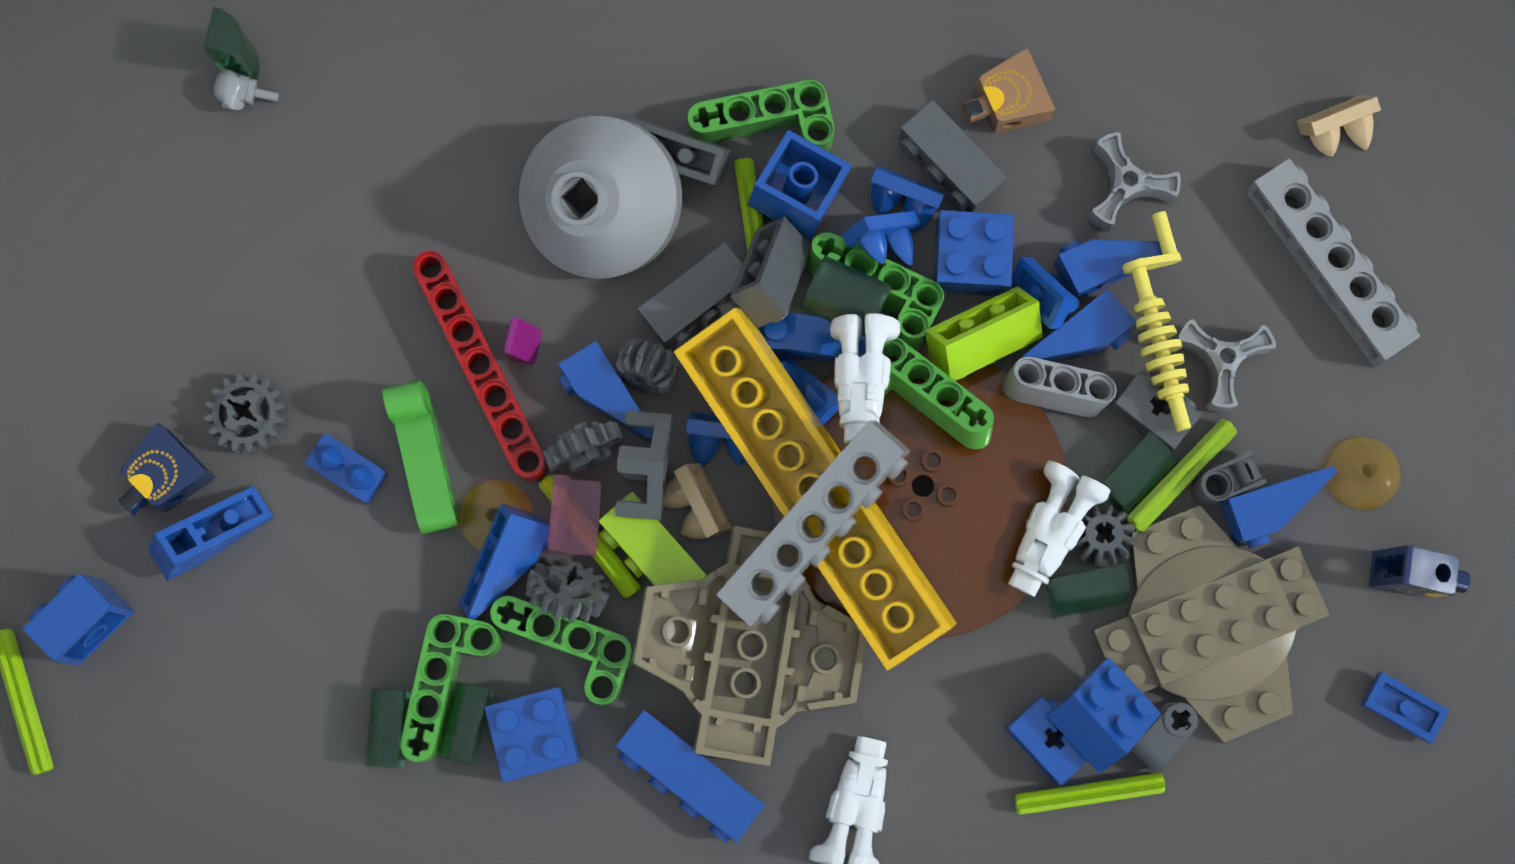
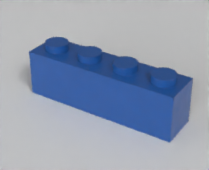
M643 710L615 746L622 751L618 757L622 762L635 772L640 766L652 775L648 780L651 785L664 795H667L670 790L682 799L678 806L694 819H697L700 814L712 823L708 830L725 843L730 838L738 842L765 806L764 803L703 755L693 753V747L646 710Z

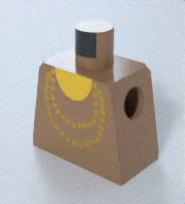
M1028 48L981 75L975 86L978 98L962 104L964 115L969 123L987 117L994 133L1049 122L1056 110Z

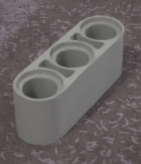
M1034 357L1020 358L1002 382L1003 391L1011 400L1083 417L1098 416L1115 398L1117 393L1115 382L1104 373ZM1019 376L1027 379L1028 383L1021 380ZM1055 384L1061 386L1064 391L1059 390ZM1090 391L1093 392L1094 394H1096L1097 397H1098V399L1095 398V397L1090 393Z

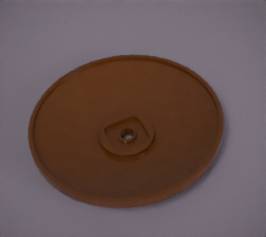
M922 345L917 352L929 360L927 345ZM888 357L891 360V362H895L898 360L894 357ZM988 364L966 375L964 378L956 380L957 383L985 403L993 412L992 438L984 448L976 450L962 445L892 389L884 396L882 414L879 420L880 424L906 446L910 452L904 458L908 462L904 470L894 480L887 477L878 487L882 494L875 503L957 622L952 629L936 639L962 635L979 629L1013 609L1028 595L1008 584L1015 571L1012 564L1017 562L1016 554L1026 532L1027 519H1029L1035 504L1038 502L1046 503L1049 497L1051 483L1044 475L1045 465L1048 460H1051L1066 467L1063 451L1056 432L1041 407L1016 402L1007 397L1002 387L1003 379L1007 373L993 364ZM833 371L821 382L838 395ZM919 378L911 380L914 384H924L926 382ZM948 400L939 403L945 407L955 405V403ZM838 410L825 423L824 427L842 452L847 444L844 443V429L839 426L840 415ZM865 456L860 460L858 470L863 477L870 479L876 472V464L870 457ZM917 477L928 478L933 485L932 493L925 497L916 495L912 490V481ZM1069 497L1060 513L1068 512ZM772 499L773 516L777 526L784 516ZM810 564L802 575L811 587V592L823 604L829 605L852 618L819 568Z

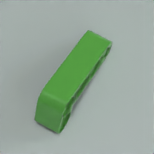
M804 80L702 101L694 104L688 112L689 134L712 143L797 126L799 136L820 148L829 151L833 145L834 123L827 92L824 86L815 80ZM806 96H813L819 103L816 106L808 107L801 102V99ZM777 103L784 110L781 113L772 114L765 108L769 104ZM737 110H742L749 117L743 121H735L730 115ZM720 114H723V125H720ZM706 119L709 126L702 127L699 120ZM813 130H821L826 133L827 137L824 140L815 141L808 134Z
M829 232L821 233L813 239L806 261L810 274L898 316L897 320L900 323L898 338L918 351L926 339L925 330L931 328L943 303L944 292L941 286L888 259H885L884 264H880L871 258L861 246L847 248L844 239L836 234ZM852 269H858L864 274L856 273ZM886 285H892L897 290L889 289ZM918 300L926 301L930 306L923 305ZM904 329H910L916 335L908 334Z
M898 337L884 343L882 354L886 357L898 359L895 362H891L890 380L887 389H885L884 396L891 389L969 449L977 450L989 444L992 438L994 415L985 403ZM919 378L926 382L924 384H914L911 380ZM948 400L955 403V405L945 407L939 403Z
M416 380L382 389L388 417L395 425L415 516L421 534L459 526L458 512L435 414L426 386L421 380Z
M503 596L493 603L490 612L491 619L500 629L592 662L584 686L585 694L590 701L606 706L618 699L627 677L634 651L627 638L575 619L574 623H570L567 617L556 620L552 612L542 614L541 606L531 605L530 602L516 597ZM514 605L513 610L525 617H528L529 610H533L527 619L526 631H521L525 624L518 620L510 619L505 624L506 618L501 615L502 610H509ZM543 617H551L555 624L554 631L549 636L539 637L535 630L536 623ZM576 630H587L590 634L588 646L581 650L574 649L570 642L572 634ZM613 642H621L626 647L625 657L620 662H610L606 657L608 645ZM602 677L609 678L613 684L612 693L604 699L597 698L593 693V684Z
M448 614L435 616L429 622L400 743L402 754L408 760L428 762L438 755L461 655L466 654L489 658L497 654L502 646V636L496 627L483 621ZM451 622L455 627V635L451 641L442 643L438 638V629L442 624ZM482 630H489L492 634L491 645L485 650H478L474 644L476 634ZM442 659L446 663L447 672L442 679L433 680L429 674V667L435 660ZM432 696L437 700L438 710L433 717L426 718L421 713V703L425 698ZM416 723L434 725L433 730L425 729L423 741L429 743L428 750H421L418 755V749L413 747V741L421 739L424 728L416 727Z

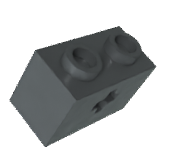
M1141 369L1109 410L1167 455L1178 446L1190 429L1180 432L1176 431L1169 403L1166 400H1160L1157 395V391L1164 389V385L1154 386L1151 378L1158 374L1155 372L1147 373L1144 369ZM1185 396L1183 400L1192 428L1202 414L1195 410V403ZM1159 403L1162 408L1160 409V414L1156 416L1152 413L1154 405Z

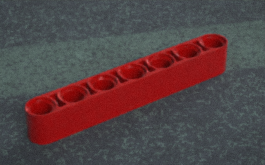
M431 250L421 252L413 263L414 274L507 459L520 479L530 483L540 481L548 471L543 451L450 267L440 253ZM438 264L441 266L439 274L435 277L427 278L424 276V271L429 265ZM449 295L457 297V303L453 308L448 310L440 308V302L444 297ZM461 328H472L473 335L468 341L459 342L456 340V334ZM479 359L490 361L486 372L482 374L472 373L474 362ZM495 391L505 392L506 400L502 405L497 407L488 405L490 394ZM512 423H519L523 427L521 435L513 440L505 438L504 431L506 427ZM529 455L539 457L537 469L532 472L521 470L520 465L523 458Z

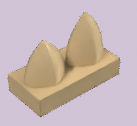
M1360 95L1300 119L1296 123L1300 135L1310 136L1314 146L1320 152L1332 157L1339 145L1341 126L1344 127L1347 135L1358 147L1368 150L1373 136V113L1380 111L1381 108L1377 96Z
M685 464L675 470L676 476L666 485L663 507L681 508L691 505L692 510L685 517L680 534L691 539H704L721 536L730 531L732 526L701 464Z

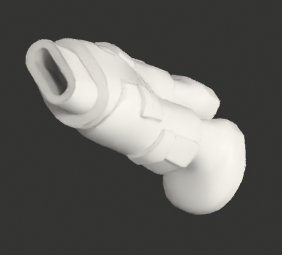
M876 313L865 316L866 354L862 357L858 356L859 340L862 338L863 330L861 318L855 314H846L836 317L831 321V337L839 341L842 348V354L835 358L834 383L836 389H838L839 426L844 429V443L847 445L869 420H877L880 423L884 393L890 380L891 360L883 355L882 351L885 342L896 339L900 334V323L893 317Z
M1048 460L1044 467V475L1051 483L1049 497L1046 503H1036L1029 519H1027L1026 532L1016 554L1017 562L1012 564L1015 571L1008 582L1012 587L1035 597L1042 583L1048 584V577L1053 575L1057 568L1060 567L1068 551H1071L1076 546L1077 541L1086 528L1081 521L1084 515L1094 505L1106 501L1111 492L1102 483L1087 476H1082L1080 479L1069 468L1051 460ZM1076 488V496L1068 512L1060 513L1066 500Z
M857 736L854 752L849 751L848 755L853 760H847L837 790H834L830 798L826 818L829 819V822L833 823L832 830L823 844L812 847L809 860L822 864H844L846 840L849 828L853 825L857 828L847 864H880L873 856L872 836L873 833L882 831L885 802H883L886 768L883 766H887L888 760L884 759L886 742Z

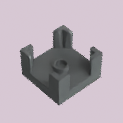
M626 411L625 426L654 429L651 448L620 446L617 456V471L623 473L624 480L647 482L646 502L617 500L615 516L661 520L669 473L672 414Z

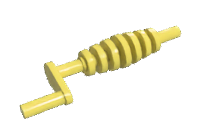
M1162 211L1152 215L1162 255L1136 259L1124 264L1122 268L1124 274H1132L1139 297L1138 304L1133 307L1134 314L1144 315V317L1136 320L1137 330L1148 329V331L1138 335L1139 344L1152 343V345L1140 350L1142 359L1156 357L1155 360L1146 363L1145 367L1149 373L1160 371V374L1153 376L1151 381L1154 386L1164 385V389L1157 391V395L1160 400H1166L1169 403L1176 431L1180 432L1191 428L1183 400L1184 394L1189 392V387L1187 383L1179 384L1178 382L1187 377L1186 369L1175 370L1174 368L1185 362L1184 354L1171 355L1170 353L1181 349L1182 344L1180 339L1166 340L1176 335L1177 331L1174 325L1162 326V324L1171 321L1169 312H1158V310L1166 305L1163 298H1156L1154 296L1147 270L1173 265L1182 261L1180 253L1176 249L1166 211Z

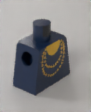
M156 423L121 469V473L133 486L118 501L134 516L148 502L155 508L167 512L212 482L216 477L168 428L160 423Z
M1406 545L1373 551L1369 587L1427 598L1451 596L1455 592L1465 593L1468 590L1470 574L1467 571L1458 570L1459 560L1455 556Z

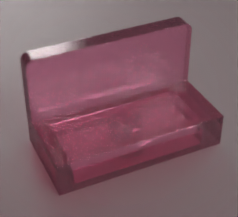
M569 475L553 476L548 542L549 552L563 555H597L602 493L600 481L573 480Z

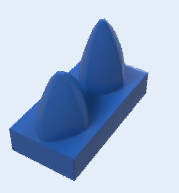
M882 166L876 167L870 181L873 182L871 201L876 213L879 215L891 210L899 203L903 195L906 196L903 212L916 211L921 223L910 231L911 234L923 228L931 220L936 209H939L946 193Z
M916 211L863 217L845 231L842 237L847 248L861 246L871 258L880 264L885 262L888 244L894 254L911 267L914 261V244L910 231L921 223Z
M1032 257L1020 258L1013 273L1012 284L1009 290L1018 286L1038 300L1041 321L1049 329H1061L1067 314L1074 312L1079 307V300L1062 286L1063 281L1060 277L1047 272Z
M790 357L786 362L780 361L824 426L839 410L838 395Z
M690 411L687 419L686 433H689V445L696 463H700L702 468L708 464L716 454L722 438L726 440V447L732 460L737 465L746 462V459L716 414Z
M326 433L323 434L304 462L305 465L366 504L370 503L389 474Z

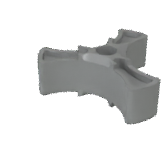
M1113 132L1098 140L1093 153L1103 161L1108 170L1110 191L1107 199L1099 206L1093 208L1088 216L1089 221L1097 228L1109 232L1115 223L1118 210L1126 202L1135 198L1153 197L1171 204L1178 196L1181 186L1179 172L1155 175L1152 172H1144L1130 162V158L1126 156L1123 150L1120 132Z
M1191 319L1180 329L1174 338L1180 339L1182 348L1197 355V358L1206 365L1210 373L1212 388L1205 408L1213 412H1229L1238 405L1234 394L1233 382L1239 364L1250 356L1268 354L1276 348L1273 334L1266 325H1262L1247 339L1237 342H1224L1207 335L1197 325L1196 321Z

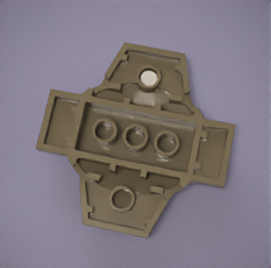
M1200 505L1152 524L1144 532L1135 531L1129 536L1136 539L1135 546L1131 548L1136 593L1132 602L1128 605L1125 618L1091 631L1103 660L1110 657L1142 693L1157 687L1168 694L1183 697L1197 712L1198 718L1220 743H1225L1292 715L1293 706L1287 655L1292 647L1296 630L1330 616L1299 546L1265 560L1254 553L1239 549Z
M733 526L726 564L712 571L704 579L645 587L631 663L683 691L685 697L699 715L693 753L770 766L776 728L788 722L789 718L796 712L853 704L857 701L866 638L852 618L829 605H824L817 601L806 581L791 596L786 592L776 602L780 609L766 624L760 620L758 623L749 626L716 595L771 532ZM786 544L782 552L783 558L787 563L795 565L799 559L798 550L793 545ZM760 573L757 580L758 586L763 592L770 593L773 589V580L768 574Z

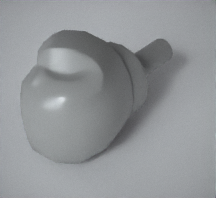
M222 70L215 79L214 96L218 101L222 102V107L227 110H241L246 104L253 105L255 97L274 102L279 100V93L258 89V80L231 70Z

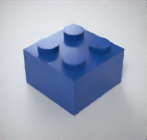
M788 130L755 183L747 205L773 220L786 216L802 236L811 240L841 190L852 165Z
M940 210L936 222L934 282L941 286L944 293L998 296L1009 291L1012 284L1014 214Z
M79 573L77 576H70L62 582L57 589L59 594L49 603H43L30 614V622L23 628V631L54 662L80 666L135 611L105 580Z
M1107 657L1084 675L1047 714V717L1100 774L1127 755L1161 713L1110 657Z
M556 687L485 706L503 782L518 780L582 762L563 688Z

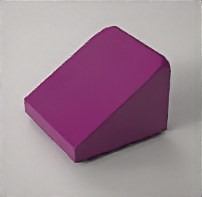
M513 317L510 321L503 348L508 360L533 365L536 361L542 331L519 318Z

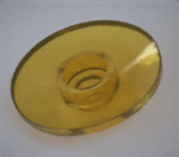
M1350 438L1340 443L1331 452L1327 460L1326 468L1335 466L1337 471L1327 482L1333 495L1348 507L1358 510L1378 508L1386 504L1395 495L1399 487L1401 472L1396 456L1388 446L1374 438ZM1363 465H1368L1372 468L1373 475L1371 478L1363 475Z
M491 480L477 485L466 495L459 511V524L465 539L473 547L481 551L493 523L489 521L488 513L492 509H498L500 503L533 513L529 498L518 486L503 480Z

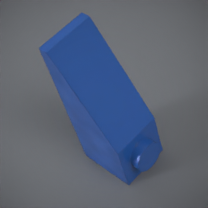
M1092 239L1081 244L1079 240H1076L1059 250L1061 254L1055 260L1054 266L1066 290L1079 300L1131 276L1132 274H1124L1122 268L1124 264L1140 258L1162 255L1159 241Z
M1107 289L1066 321L1061 329H1056L1024 354L1022 358L1034 357L1059 362L1102 353L1110 346L1117 350L1133 337L1129 331L1136 324V321L1112 292Z
M788 313L780 322H770L758 328L779 359H788L790 357L796 360L835 362V358L842 354L841 343L832 338L830 334V326L833 319ZM863 325L862 338L859 340V357L866 353L865 325Z
M597 341L558 364L563 374L557 378L568 396L575 393L580 402L611 421H617L621 427L651 444L653 437L652 429L625 426L626 411L640 410Z
M1335 466L1242 494L1220 503L1235 545L1247 543L1248 549L1269 543L1268 535L1279 531L1337 473Z
M252 486L155 533L148 552L165 579L169 581L201 565L271 520L273 514L255 486Z
M500 503L459 603V607L468 618L475 620L538 561L541 551L546 550L551 539V526L541 516Z

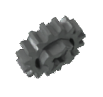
M237 373L236 383H232L229 379L224 378L225 388L222 391L217 388L211 390L217 397L216 400L205 402V405L212 409L213 412L204 416V420L210 424H215L208 431L209 434L213 437L221 436L218 444L224 448L231 444L232 451L237 454L241 453L244 446L250 454L256 453V445L258 444L265 449H269L270 445L267 439L271 436L280 439L281 435L276 431L277 426H287L288 423L280 417L281 413L289 411L288 406L278 403L284 397L283 393L280 390L272 391L275 384L269 379L261 384V377L255 373L252 374L249 381L242 373ZM242 391H248L246 395L234 397V395ZM269 404L270 413L267 421L265 408ZM236 406L249 410L257 421L254 422L250 418H245ZM226 407L227 420L224 422L223 415L224 409ZM259 431L252 436L244 437L247 432Z
M597 421L592 423L583 422L556 437L557 444L548 447L547 451L543 452V455L551 472L554 470L557 472L564 468L569 469L570 472L576 470L583 471L612 456L610 449L619 446V443L624 441V436L617 421H609L603 425L602 423L598 424Z
M561 558L560 564H556L553 560L547 559L546 565L537 563L535 569L530 570L526 584V596L532 597L531 605L542 606V614L552 612L556 620L567 617L570 623H574L575 618L580 617L583 621L589 622L590 615L598 618L600 617L601 610H605L609 597V585L603 583V575H593L594 568L583 569V566L578 561L568 564L566 559Z

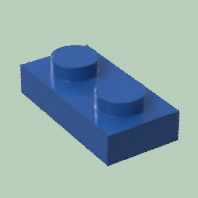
M1384 672L1376 674L1361 703L1362 707L1427 744H1433L1450 711Z

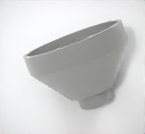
M588 116L577 118L558 126L536 145L522 172L519 188V205L526 231L534 245L545 258L571 274L586 278L604 279L639 270L653 261L665 249L679 223L682 209V187L678 170L671 155L653 134L635 123L620 118ZM583 180L598 196V203L585 215L578 204V190Z

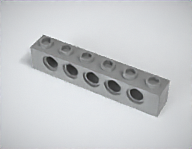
M1289 158L1251 184L1245 191L1373 367L1378 366L1421 337L1417 331L1415 320L1411 315L1403 312L1395 302V294L1386 283H1381L1373 272V265L1370 259L1365 254L1359 253L1351 242L1352 238L1348 229L1336 222L1330 213L1327 201L1323 196L1314 192L1308 184L1307 174L1300 166L1294 165ZM1285 196L1293 197L1298 203V209L1289 207L1285 202ZM1306 225L1316 227L1320 238L1310 236ZM1328 254H1333L1340 259L1341 268H1336L1330 264ZM1351 283L1358 285L1362 289V298L1352 294L1350 290ZM1372 313H1377L1383 318L1384 328L1374 324Z
M869 420L716 595L749 626L758 623L760 620L766 624L780 609L776 602L786 592L791 596L805 581L806 578L801 574L810 564L817 567L830 553L831 549L827 546L836 535L840 538L844 537L857 521L852 516L860 507L863 506L868 509L880 497L882 491L878 487L887 477L894 480L908 465L904 458L910 450L877 420ZM865 456L870 457L876 464V472L870 479L863 477L858 470V464ZM837 486L845 487L850 493V502L845 508L838 506L833 500V492ZM812 515L819 516L824 522V532L821 536L813 535L808 529V520ZM786 544H791L798 550L799 559L795 565L787 563L783 558L782 552ZM760 573H766L772 578L773 589L770 593L763 592L759 588L757 580Z

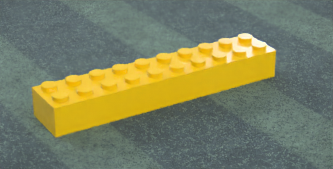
M733 308L675 350L674 353L785 517L841 451L758 328L755 327L741 309ZM837 486L833 492V500L838 506L845 508L850 502V493L845 487ZM874 502L868 509L861 506L852 516L857 522L844 537L840 538L836 535L827 546L831 551L817 567L888 671L952 629L957 622ZM812 515L808 520V529L813 535L821 536L824 532V522L816 515Z

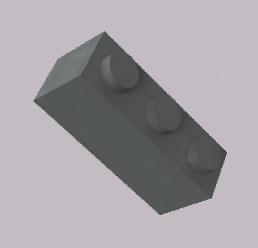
M934 100L930 101L900 129L898 139L901 141L899 145L903 152L911 159L916 157L925 166L924 172L934 184L939 185L941 183L950 193L948 196L951 202L959 210L964 211L966 209L967 212H977L1003 189L1008 177Z
M621 115L620 119L641 126L664 145L671 155L679 174L712 185L722 183L732 149L632 115Z
M786 216L756 229L730 295L756 328L770 322L778 323L788 315L792 298L798 288L797 284L806 266L805 262L811 248Z
M724 242L637 308L639 317L665 349H669L673 345L675 348H679L693 336L691 332L701 323L707 326L715 321L722 314L720 309L730 301L736 304L730 295L743 264Z

